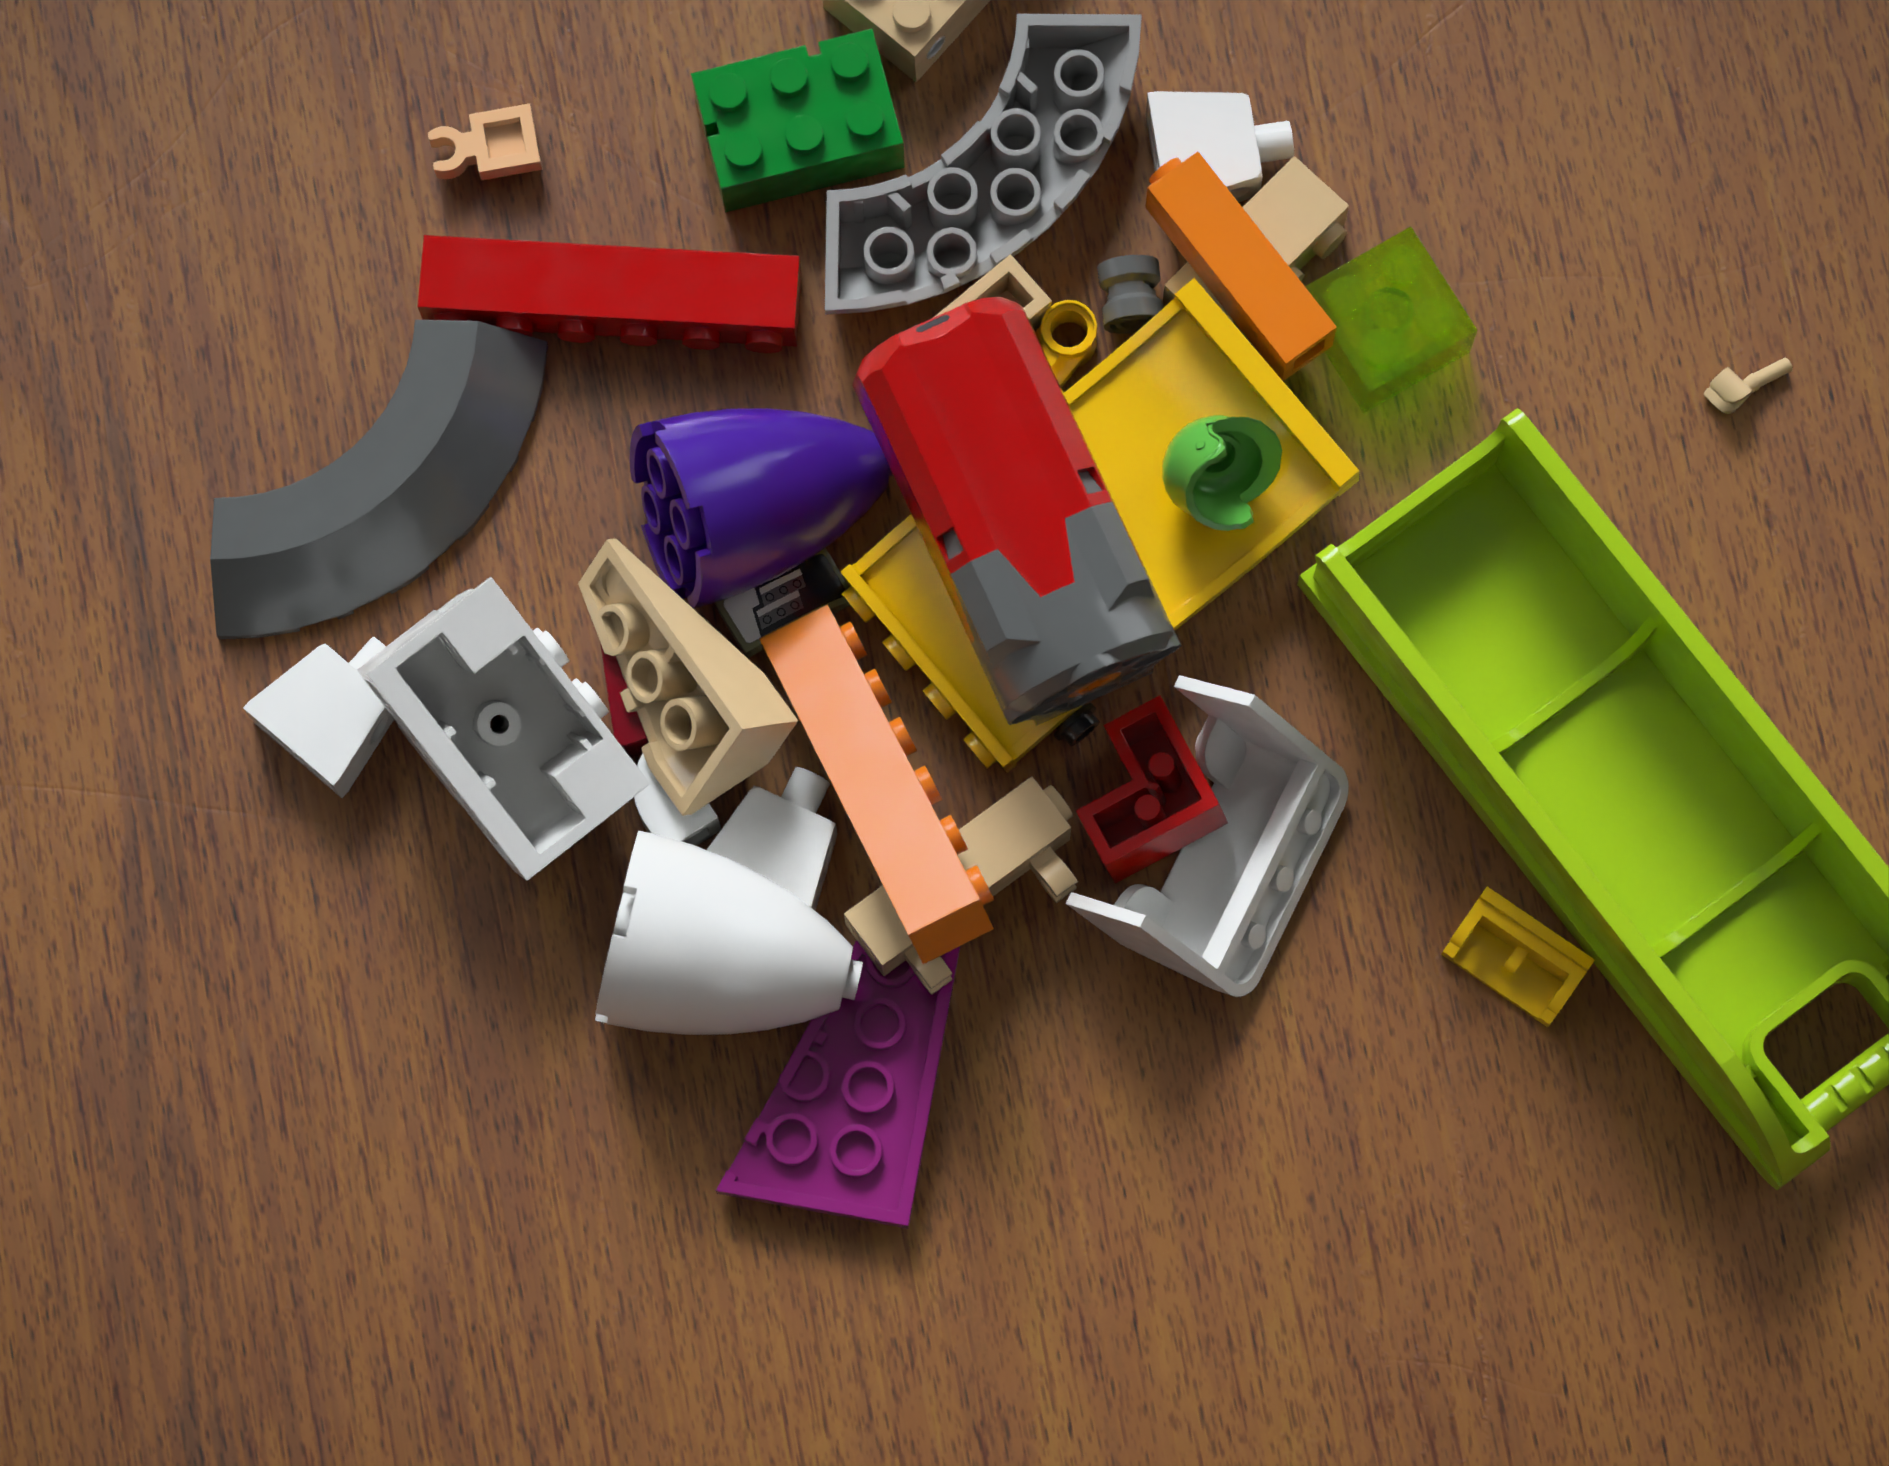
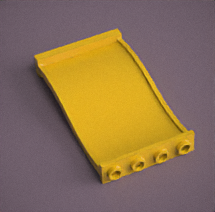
M1195 278L1177 291L1174 299L1133 336L1064 392L1066 400L1174 631L1259 564L1334 498L1340 497L1359 481L1358 468ZM1213 415L1249 417L1262 421L1276 433L1280 440L1282 448L1280 469L1271 485L1258 497L1246 503L1252 509L1254 522L1245 529L1224 531L1208 527L1196 521L1193 516L1185 513L1175 505L1165 490L1162 479V462L1167 447L1176 433L1187 424L1199 418ZM912 514L888 533L855 564H849L841 571L843 577L851 585L842 593L844 598L865 623L876 615L891 633L890 636L882 641L884 646L905 671L915 664L931 681V684L922 691L946 720L954 713H957L971 729L972 732L963 740L986 768H989L997 761L1008 773L1023 756L1081 707L1072 709L1037 726L1034 720H1025L1012 725L1008 724Z

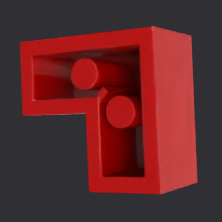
M1161 695L1103 725L1132 780L1075 811L1116 884L1228 824V821Z

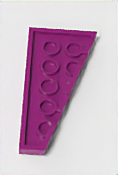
M855 941L851 959L863 962L855 999L851 1000L842 997L839 1010L810 1021L778 1078V1083L762 1112L755 1119L739 1153L716 1189L717 1194L909 1229L961 946L940 956L951 970L952 975L950 976L952 980L931 995L907 961H904L883 976L858 941Z

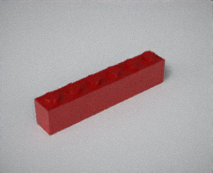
M424 235L417 307L422 320L479 321L532 337L533 332L557 333L558 338L575 343L591 342L595 340V335L620 337L621 342L633 346H652L657 344V339L682 340L684 346L699 350L716 349L720 346V342L745 344V348L753 352L777 353L782 350V346L797 347L802 272L800 256Z

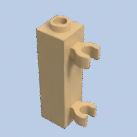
M1030 777L959 829L968 850L957 856L965 870L975 865L978 866L992 896L996 895L1030 869L1055 903H1058L1077 889L1075 885L1078 882L1077 879L1054 852L1070 840L1071 826L1067 820L1073 817V814L1065 800L1052 785L1042 790L1036 780ZM883 885L844 913L846 927L883 976L904 961H907L931 995L952 980L950 976L952 972L940 956L923 965Z

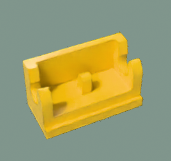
M1488 886L1441 954L1546 1027L1550 1026L1595 961V959Z

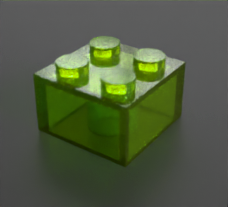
M1411 226L1305 286L1337 326L1333 346L1326 350L1325 353L1363 413L1470 353L1478 331Z

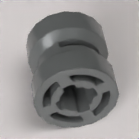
M1125 255L1108 259L1097 266L1099 286L1108 293L1107 303L1102 307L1103 327L1106 331L1117 334H1134L1164 308L1163 301L1156 296L1154 289L1161 281L1159 260L1149 255Z

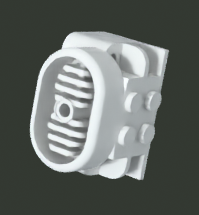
M489 577L475 589H468L458 594L437 611L433 610L359 667L357 671L395 719L408 741L450 794L462 805L502 858L517 874L528 881L649 786L650 782L601 720V718L609 713V710L588 683L584 682L582 684L577 678L571 681L563 671L562 667L570 660L559 644L546 630L542 632L538 627L532 630L493 578ZM496 715H500L501 721L499 726L491 730V719Z

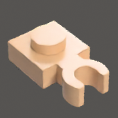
M530 104L469 114L472 130L470 132L461 133L457 129L447 126L437 127L428 132L432 148L447 145L455 149V153L450 159L433 162L436 177L439 179L456 178L469 165L475 164L478 165L481 181L542 170Z

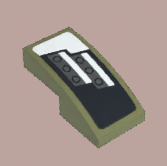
M824 548L809 560L781 576L739 595L715 602L714 606L743 654L750 658L764 649L759 639L827 604L833 615L850 606L842 595L849 586L828 551Z

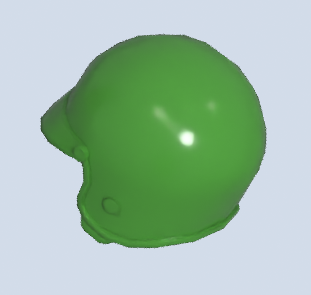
M1213 415L1199 418L1187 424L1176 433L1167 447L1162 462V479L1165 490L1175 505L1185 513L1193 516L1196 521L1208 527L1224 531L1245 529L1254 522L1252 509L1246 503L1262 494L1274 481L1280 469L1282 456L1280 440L1276 433L1262 421L1249 417Z

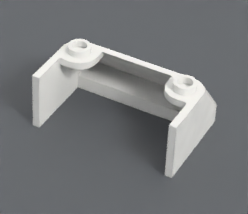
M1179 675L1174 687L1209 715L1196 740V761L1202 773L1214 782L1211 789L1223 810L1228 824L1181 849L1161 892L1150 886L1135 884L1128 887L1114 905L1071 892L1066 904L1121 945L1213 990L1241 997L1250 993L1257 986L1345 807L1349 790L1348 779L1341 766L1256 695Z

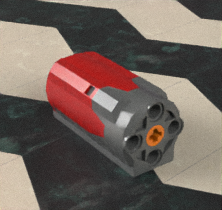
M1002 297L981 298L964 303L899 334H895L875 347L862 359L852 386L1009 725L1025 720H1034L1037 726L1152 674L1155 664L1181 647V643L1030 320L1021 305Z

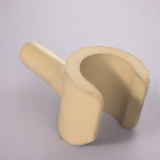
M1783 358L1755 373H1751L1744 380L1727 367L1711 381L1710 387L1704 392V396L1721 412L1731 414L1753 392L1759 390L1760 387L1793 370L1792 364L1789 359Z

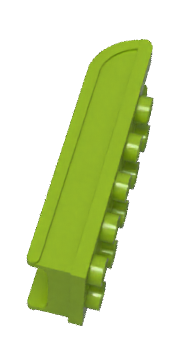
M1516 408L1501 419L1497 429L1480 444L1340 546L1335 547L1333 544H1330L1316 554L1315 560L1317 563L1299 576L1297 585L1586 954L1595 959L1593 963L1757 1172L1774 1189L1779 1190L1830 1151V1137L1826 1133L1889 1085V1033L1801 1100L1767 1058L1763 1048L1764 1039L1768 1034L1830 987L1839 983H1847L1854 986L1889 1028V867L1524 412Z

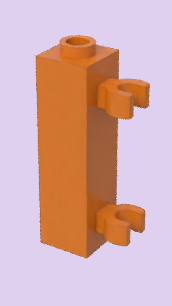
M1198 151L1183 162L1179 158H1173L1152 174L1149 179L1151 185L1147 187L1145 208L1282 381H1285L1333 346L1337 326Z

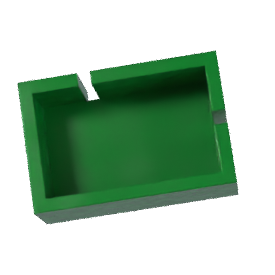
M872 28L819 41V54L812 56L808 55L806 45L691 73L695 100L708 150H710L711 161L725 213L905 168L904 143Z

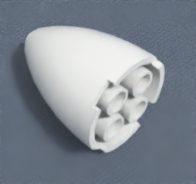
M638 831L608 951L596 1007L595 1021L649 1032L684 1035L737 1034L770 1030L806 1022L839 1010L842 997L851 1000L855 999L863 962L851 959L853 946L824 917L805 902L765 876L729 858L689 843Z

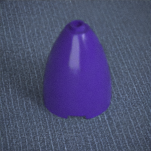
M740 408L688 413L639 424L634 429L630 442L631 479L635 484L644 482L641 498L648 524L641 525L655 568L661 580L682 599L687 598L689 605L693 609L744 593L781 576L809 560L836 541L861 519L887 489L889 476H893L874 432L840 419L802 411Z

